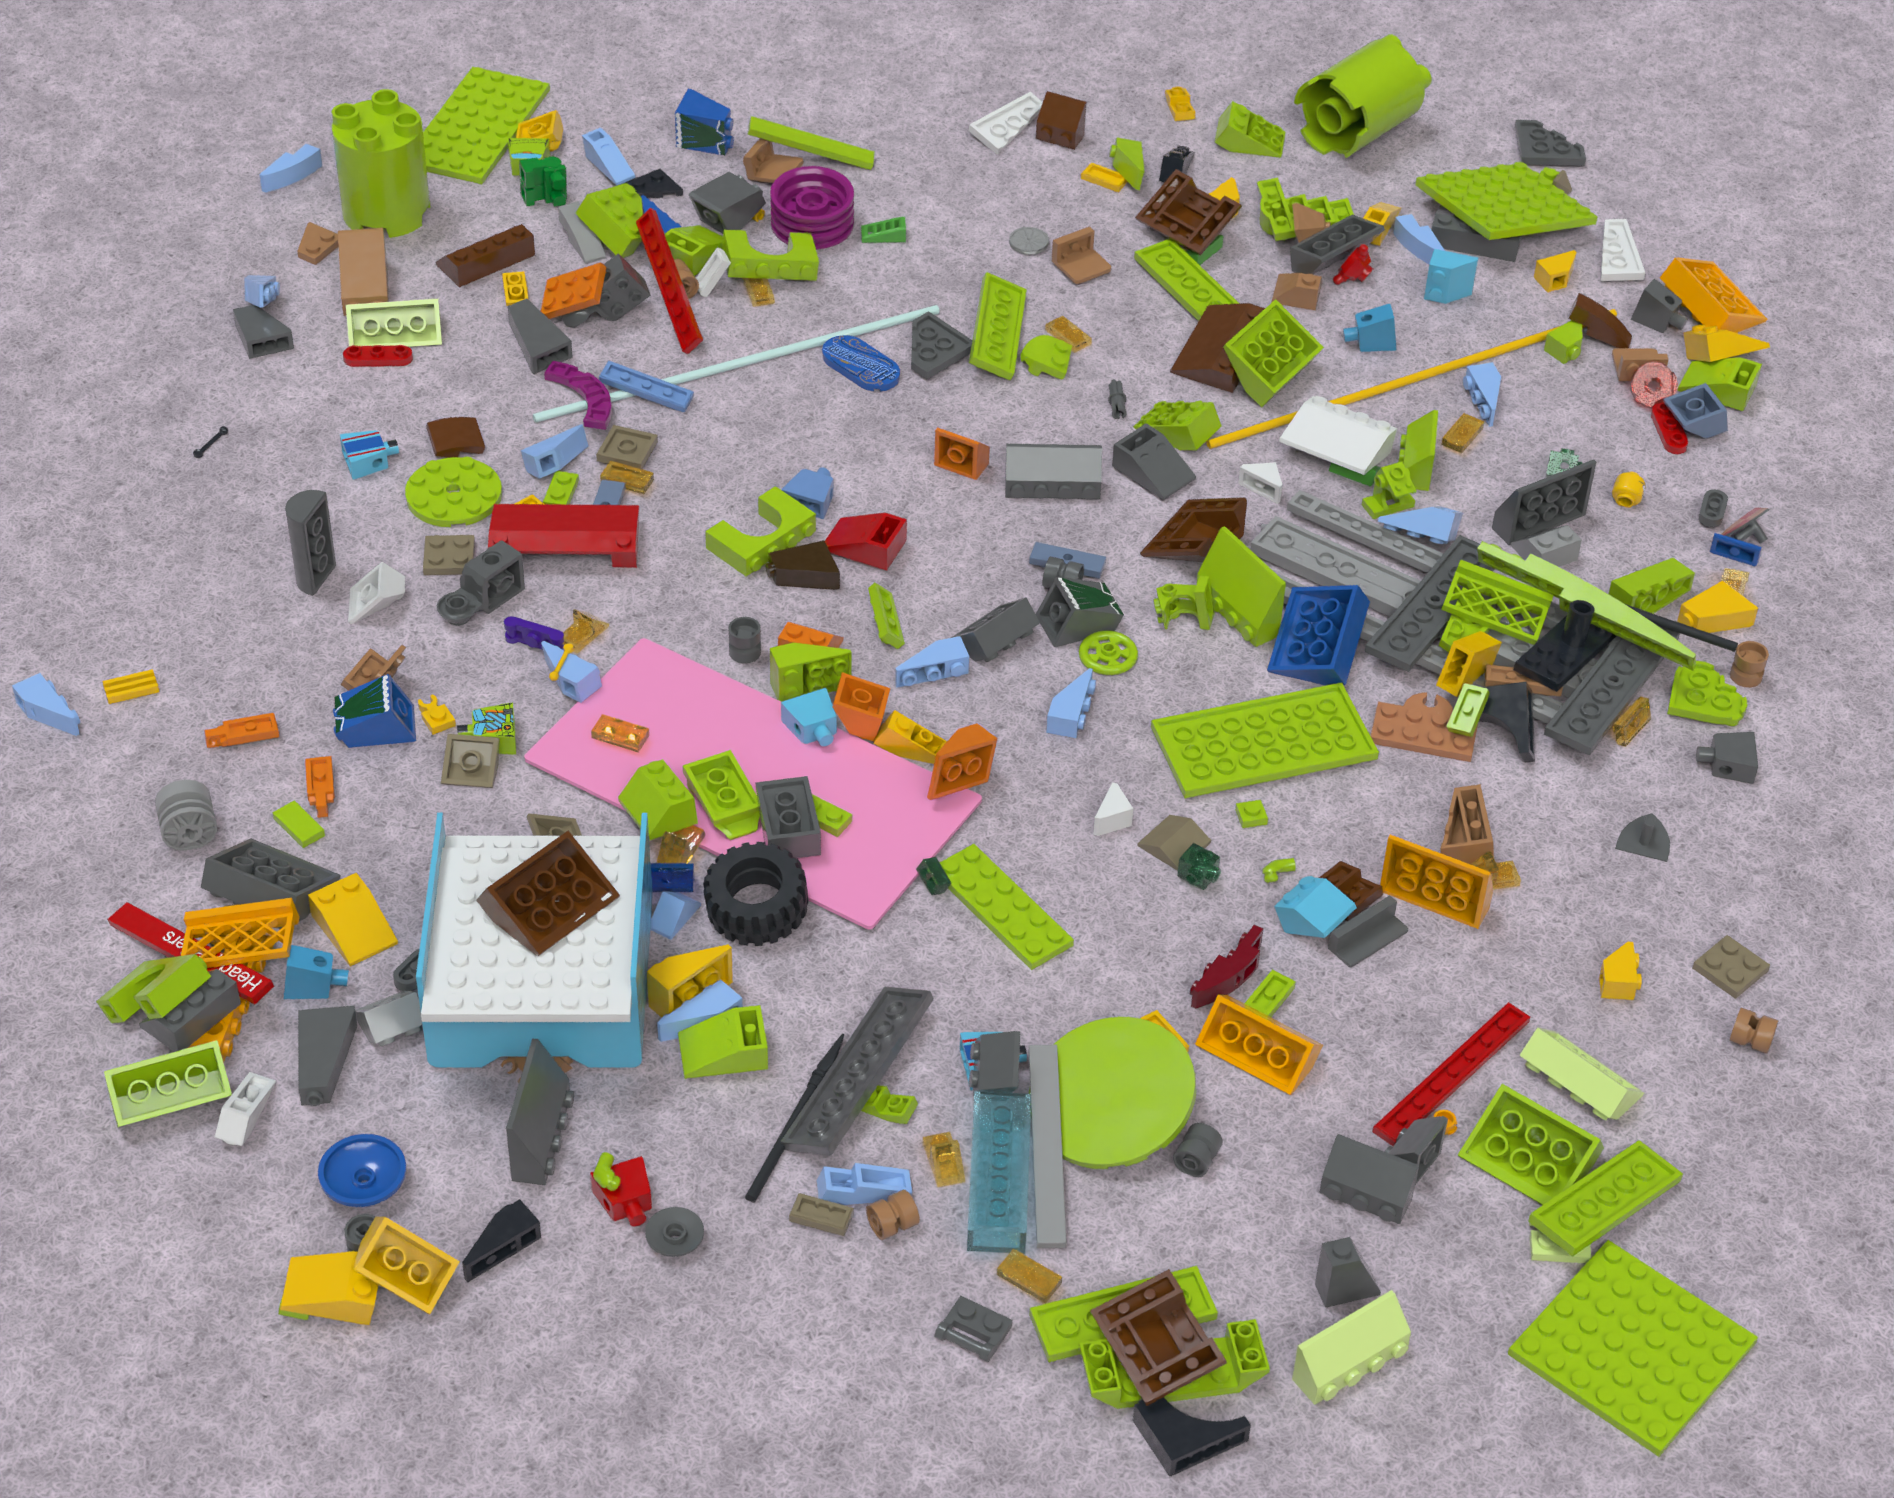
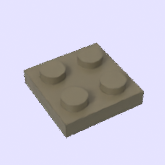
M613 425L596 454L597 461L642 471L658 443V435Z
M474 535L425 536L423 575H462L465 564L474 559Z
M1726 935L1694 962L1692 969L1736 999L1769 971L1770 964Z

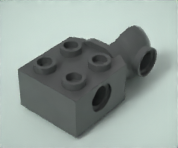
M618 253L604 263L607 268L600 304L562 315L564 324L567 327H577L595 311L607 320L617 321L651 296L645 279Z
M501 540L474 559H471L463 568L462 576L460 577L461 588L442 596L438 600V613L450 624L461 626L466 624L478 611L483 610L489 614L525 590L522 553Z

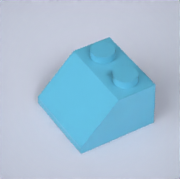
M1434 249L1429 264L1424 299L1446 304L1472 295L1478 257Z
M1313 876L1302 878L1299 884L1286 893L1274 906L1285 933L1326 938L1357 908L1352 900L1327 879L1315 878Z

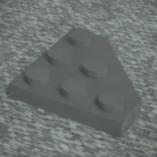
M1515 120L1514 127L1521 162L1529 165L1585 166L1584 146L1579 143L1573 145L1566 141V136L1555 130L1548 131L1543 128V123L1537 120Z
M928 311L912 321L911 369L925 379H929L969 355L972 340Z

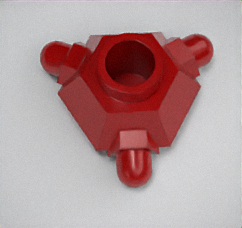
M1366 244L1357 247L1338 269V274L1333 277L1334 284L1340 285L1347 280L1355 281L1356 279L1363 282L1373 271L1374 268L1369 265L1371 258Z

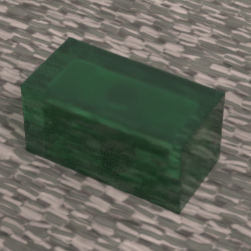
M936 857L923 859L916 868L931 895L945 893L951 885L950 879Z

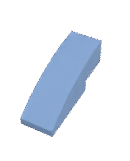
M305 144L294 154L285 152L259 174L262 191L266 193L283 188L315 172L322 166L320 149Z
M1412 214L1395 218L1393 234L1417 258L1430 264L1434 249L1445 251L1430 227H1420Z
M855 1163L851 1170L824 1166L817 1178L819 1199L841 1205L873 1203L880 1199L887 1201L889 1195L903 1189L908 1191L910 1195L912 1194L910 1172L907 1169Z

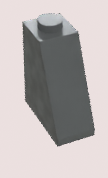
M250 305L233 309L235 327L249 359L294 349L291 329L260 307Z
M1350 1237L1322 1243L1315 1286L1325 1308L1381 1294L1369 1266Z

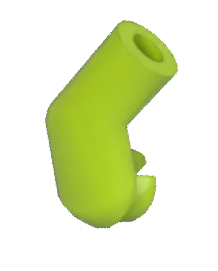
M1294 858L1271 861L1262 869L1264 881L1266 883L1276 882L1279 879L1277 873L1295 871Z
M603 1152L600 1155L593 1176L601 1187H607L608 1190L614 1191L620 1185V1178L615 1176L611 1170L614 1156Z

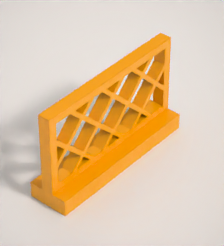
M285 898L185 912L184 922L186 924V931L181 956L200 952L203 954L200 958L204 960L207 968L289 957L294 925L299 924L300 918L293 899ZM277 927H283L277 932L272 929ZM247 931H255L251 935L246 933ZM266 933L271 935V937L263 943L257 941ZM229 934V935H228L227 937H225L224 939H222L221 937H219V935ZM240 936L245 939L236 947L231 945ZM193 938H202L197 943L193 941ZM213 940L217 942V944L209 950L203 948ZM278 941L283 943L282 948L269 949ZM250 945H254L255 947H257L251 952H242ZM224 948L229 950L224 956H215Z

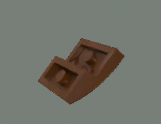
M475 417L442 418L428 422L426 425L435 456L452 458L458 457L460 452L483 454L485 450V444Z
M1339 861L1319 877L1327 879L1355 903L1357 908L1344 919L1345 921H1349L1360 914L1383 895L1382 886L1362 878L1361 869L1343 861Z

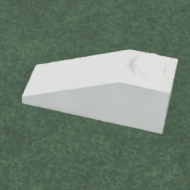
M249 1072L222 1107L215 1138L222 1139L230 1145L242 1146L250 1136L276 1084V1080Z

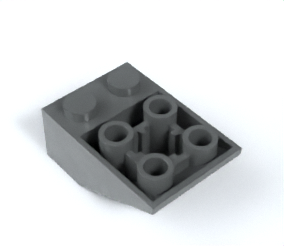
M1147 423L1114 444L1112 466L1163 500L1196 479V475L1167 438Z

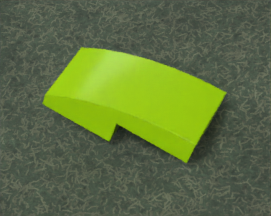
M877 1085L861 1111L889 1122L907 1124L918 1106V1102L915 1096L890 1094L887 1086Z

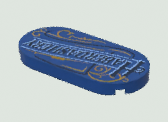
M849 335L835 336L827 340L822 347L824 362L865 390L874 391V389H880V391H887L894 388L899 382L900 368L898 364L857 337Z

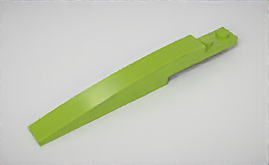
M1482 541L1478 546L1479 562L1530 586L1553 594L1554 597L1559 599L1561 610L1568 613L1572 601H1587L1595 608L1591 624L1692 671L1695 669L1696 654L1656 624L1592 584L1531 553L1525 561L1519 555L1507 553L1495 544H1488Z

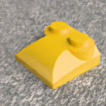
M557 110L519 123L516 138L549 139L550 152L555 151L559 148L563 135L560 114Z

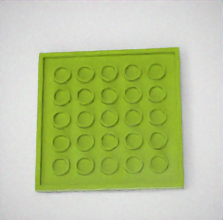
M1515 162L1511 165L1498 164L1496 167H1480L1474 170L1462 169L1459 172L1446 171L1444 174H1427L1426 176L1416 177L1415 186L1488 240L1596 225L1598 216L1592 213L1589 208L1582 206L1576 199L1565 194L1562 189H1558L1551 181L1541 177L1538 172L1533 171L1523 162Z
M1607 1240L1510 1346L1508 1355L1660 1457L1753 1348L1758 1337L1621 1247Z

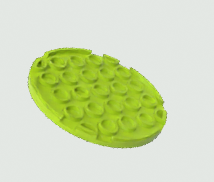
M1109 1017L1081 1025L1065 1034L1053 1044L1057 1045L1062 1159L1072 1164L1092 1169H1108V1167L1120 1165L1127 1167L1148 1159L1147 1156L1160 1148L1164 1149L1186 1125L1196 1100V1073L1187 1050L1177 1037L1167 1029L1140 1018ZM1029 1087L1028 1103H1029V1112H1030V1116H1031V1097H1030V1087Z

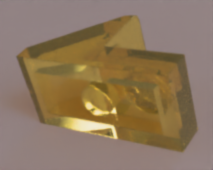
M1724 568L1721 572L1720 582L1724 581L1743 596L1750 572Z
M573 609L574 623L563 632V645L573 644V652L577 654L609 627V623L591 613Z
M692 825L675 831L673 834L665 831L656 867L680 876L705 837L704 829Z
M1488 851L1470 864L1491 872L1493 890L1520 886L1521 878L1513 860L1496 863L1492 852Z
M950 1132L923 1137L922 1144L937 1188L965 1182L958 1140H953Z

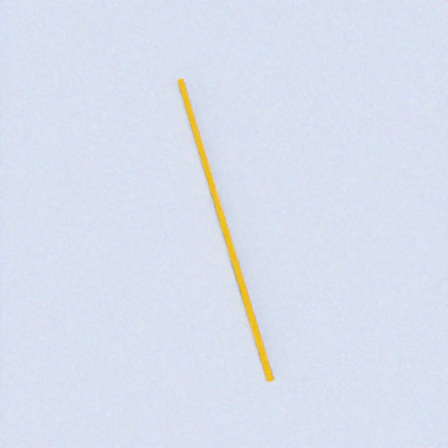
M1615 309L1609 310L1612 314H1614L1617 317V312ZM1558 327L1327 402L1345 406L1546 340L1547 333ZM1298 411L1207 440L1206 445L1209 449L1216 448L1289 424Z

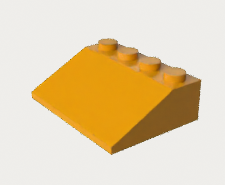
M1675 257L1660 276V279L1665 283L1664 286L1682 300L1681 305L1688 308L1692 312L1691 316L1706 327L1717 326L1718 329L1738 333L1767 321L1763 313L1713 261Z
M1391 834L1389 835L1380 881L1383 893L1479 929L1492 900L1493 884L1491 872Z

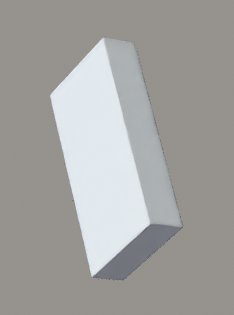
M717 248L696 277L699 282L698 291L704 297H708L731 263L723 249Z

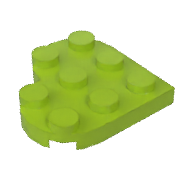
M1696 661V667L1693 671L1684 666L1677 668L1673 679L1667 714L1714 724L1736 726L1739 723L1738 721L1743 719L1748 704L1746 696L1743 698L1742 695L1736 692L1737 688L1735 686L1726 684L1724 675L1720 676L1714 670V665L1704 661Z

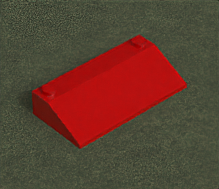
M494 504L489 527L488 548L502 540L522 554H611L612 567L637 568L640 506Z

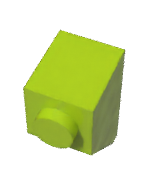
M1571 320L1547 333L1544 351L1562 364L1577 359L1581 353L1583 339L1582 324Z

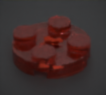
M1657 361L1645 363L1635 369L1630 381V390L1635 402L1647 408H1653L1655 404L1664 402V398L1675 395L1678 388L1675 373L1666 364ZM1652 378L1655 379L1656 383H1659V387L1655 388V391H1652L1648 386Z

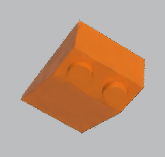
M978 723L958 729L936 753L927 798L933 800L987 783L998 738Z

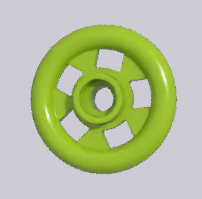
M1107 630L1098 631L1083 639L1079 646V658L1084 666L1088 669H1093L1095 673L1118 675L1130 670L1135 665L1138 659V649L1135 643L1122 633ZM1109 640V642L1099 643V641ZM1122 644L1126 649L1121 650L1118 645ZM1089 649H1096V654H1089ZM1120 657H1123V658L1126 659V660H1125L1124 662H1122V663H1119V662L1117 661ZM1101 660L1109 663L1108 665L1099 664L1098 661Z

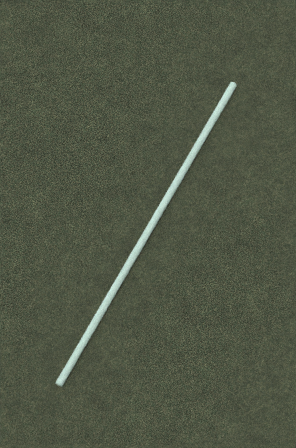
M934 305L661 380L674 385L818 347L824 345L827 340L835 336L849 335L855 337L913 321L928 311L936 315L939 314V307ZM623 390L609 393L611 402L636 396ZM583 400L534 413L532 416L534 422L537 423L588 409L586 401Z

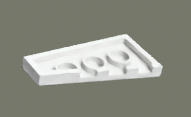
M1606 219L1603 229L1601 281L1644 280L1645 270L1627 219Z

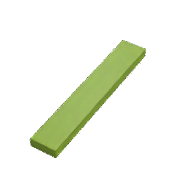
M750 117L748 135L864 169L871 170L873 167L874 151L757 117Z

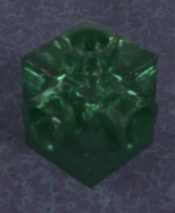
M1561 448L1560 452L1551 450L1546 476H1552L1582 464V462L1578 461L1579 455H1574V450ZM1567 463L1569 468L1562 469L1560 465Z
M1193 843L1179 858L1177 876L1189 884L1205 890L1211 882L1215 883L1221 874V869L1219 868L1220 856Z

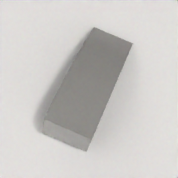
M579 201L559 206V222L568 233L569 242L585 264L605 259L606 254L599 238L575 214L581 205Z

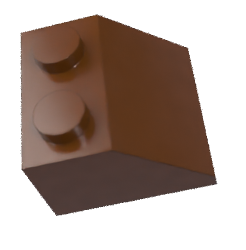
M1047 91L1036 122V139L1075 150L1085 135L1087 102Z

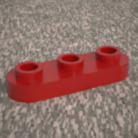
M352 345L343 351V360L346 365L351 367L406 366L412 362L413 354L412 349L405 345Z
M1664 402L1655 404L1652 408L1651 418L1665 450L1672 454L1686 452L1688 439L1683 427Z

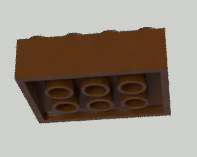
M1250 303L1208 305L1173 364L1170 373L1233 393L1240 379L1223 346L1265 308Z
M568 830L487 887L476 901L496 925L532 953L539 956L621 895ZM607 893L611 894L606 900H601Z

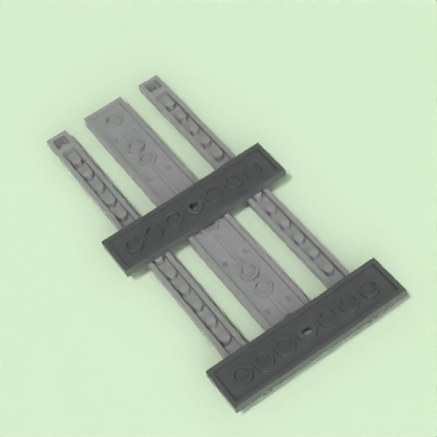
M1301 490L1287 503L1288 511L1427 572L1426 576L1421 581L1277 516L1268 524L1261 525L1260 533L1251 542L1250 550L1255 555L1321 586L1359 585L1370 601L1369 607L1390 616L1384 622L1367 614L1360 638L1368 641L1365 646L1366 653L1407 672L1415 664H1418L1441 674L1449 653L1433 643L1437 638L1441 640L1451 617V613L1441 609L1460 560L1490 571L1495 570L1478 561L1477 548L1480 544L1459 535L1443 554ZM1276 573L1286 582L1285 604L1288 603L1292 587H1307ZM1481 594L1487 600L1492 599V597ZM1458 599L1452 600L1449 603L1456 605ZM1551 602L1543 625L1553 628L1567 615V612L1561 610L1558 604ZM1505 603L1508 609L1515 608V606ZM1528 612L1531 618L1539 617V615ZM1501 618L1500 623L1504 625L1510 624L1507 619ZM1525 627L1521 628L1523 632L1534 635L1533 631ZM1660 627L1675 639H1679L1680 633ZM1493 629L1487 633L1502 642L1493 663L1497 666L1514 668L1515 662L1533 646ZM1539 635L1537 642L1543 637L1542 635ZM1616 636L1601 650L1604 653L1599 660L1593 658L1563 686L1561 695L1568 697L1565 703H1561L1543 694L1532 693L1533 718L1547 723L1544 735L1590 756L1664 657ZM1485 672L1471 685L1485 687Z

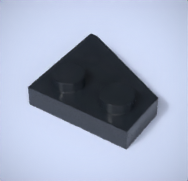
M660 168L625 182L631 185L640 197L644 195L647 198H663V194L676 193V197L683 195V189Z

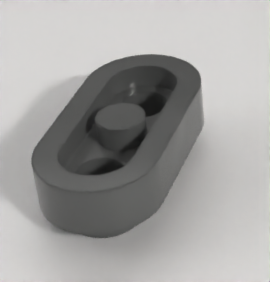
M1717 489L1708 490L1704 494L1699 513V521L1703 525L1718 527L1722 524L1728 502L1727 494Z
M420 948L415 950L394 970V985L400 991H413L417 989L416 973Z

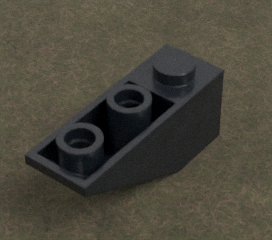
M1177 146V148H1173L1163 155L1159 182H1165L1176 169L1187 174L1195 152L1189 151V147Z

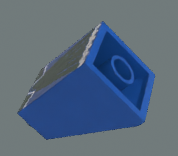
M687 89L675 111L676 147L725 156L728 149H732L734 144V136H731L734 119L731 118V109L693 89Z
M389 674L334 697L335 708L333 709L336 724L334 733L339 741L342 740L348 748L416 741L414 704Z

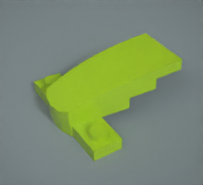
M1278 177L1257 181V189L1261 198L1260 226L1267 234L1273 235L1275 241L1297 237L1294 229L1293 203H1299L1323 213L1326 222H1330L1331 225L1352 214L1354 215L1348 198L1328 202L1327 196L1307 200L1305 194L1285 199Z

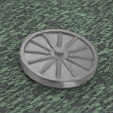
M1022 227L1010 234L1009 244L1013 250L1028 255L1038 254L1047 249L1049 237L1041 229Z

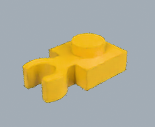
M430 695L431 703L429 704L423 703L421 699L418 700L422 720L432 735L456 726L453 715L445 704L438 706L435 695Z

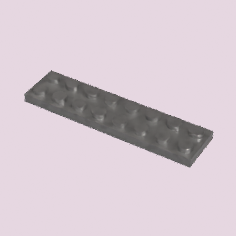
M884 986L781 1140L785 1150L832 1156L934 1000L931 991Z

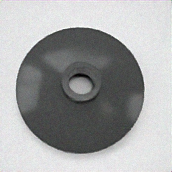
M682 1207L665 1208L655 1213L647 1222L645 1228L646 1241L654 1251L661 1255L670 1257L683 1256L691 1253L701 1244L704 1237L703 1222L696 1213Z

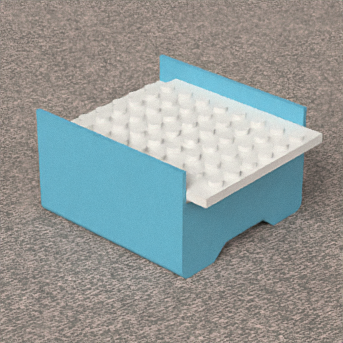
M437 812L416 973L427 1061L430 1065L440 1068H482L499 1057H527L532 1038L538 1039L552 1057H570L589 1068H632L641 1064L653 901L647 813H642L640 836H573L621 896L555 945L537 956L496 925L476 899L487 887L559 836H446L443 812ZM607 893L601 900H606L611 894Z

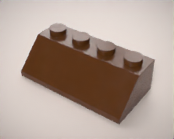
M520 224L445 255L435 263L458 287H462L535 256L534 235L523 224Z

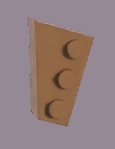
M1481 784L1454 788L1449 818L1445 826V835L1440 848L1441 854L1473 866L1494 863L1493 838Z

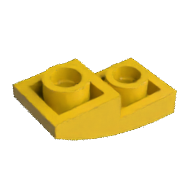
M1176 86L1165 90L1167 104L1175 121L1195 119L1196 111L1190 104V94L1186 88Z
M525 271L502 273L506 306L526 298L528 299Z

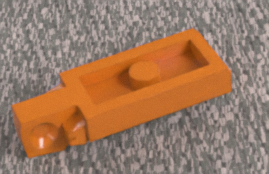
M274 713L223 721V725L217 728L204 730L207 748L226 747L227 745L232 746L279 737Z
M332 756L305 759L308 801L310 805H316L318 818L328 817L327 803H334L335 798Z

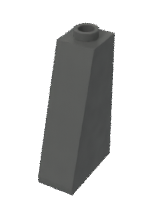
M527 298L508 306L509 325L533 374L547 369L552 361L564 362L573 358L572 340Z
M355 1005L298 1010V1090L301 1106H318L331 1102L357 1029Z

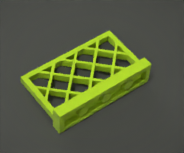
M1460 560L1441 610L1535 645L1554 595ZM1458 585L1466 587L1469 590L1461 591ZM1481 594L1492 597V599L1484 600ZM1474 595L1478 602L1470 604L1466 597ZM1459 599L1463 606L1457 607L1449 602ZM1505 603L1513 605L1515 608L1508 609ZM1497 604L1501 611L1493 613L1489 606ZM1483 608L1487 615H1478L1474 610ZM1528 612L1539 615V617L1531 618ZM1521 613L1525 620L1517 622L1513 615ZM1506 617L1510 624L1504 625L1499 622L1498 618ZM1530 626L1534 635L1523 632L1521 628Z

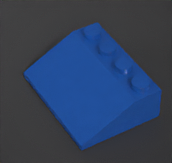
M1359 585L1292 587L1267 671L1325 686L1341 682L1343 685H1346L1370 604L1369 599Z

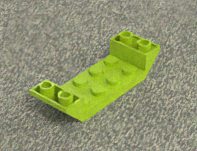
M1256 1319L1227 1323L1225 1337L1213 1338L1225 1357L1227 1364L1168 1394L1164 1398L1168 1402L1239 1393L1270 1373L1269 1363ZM1102 1339L1079 1343L1091 1397L1117 1409L1134 1407V1404H1137L1142 1398L1117 1356L1112 1352L1108 1341Z

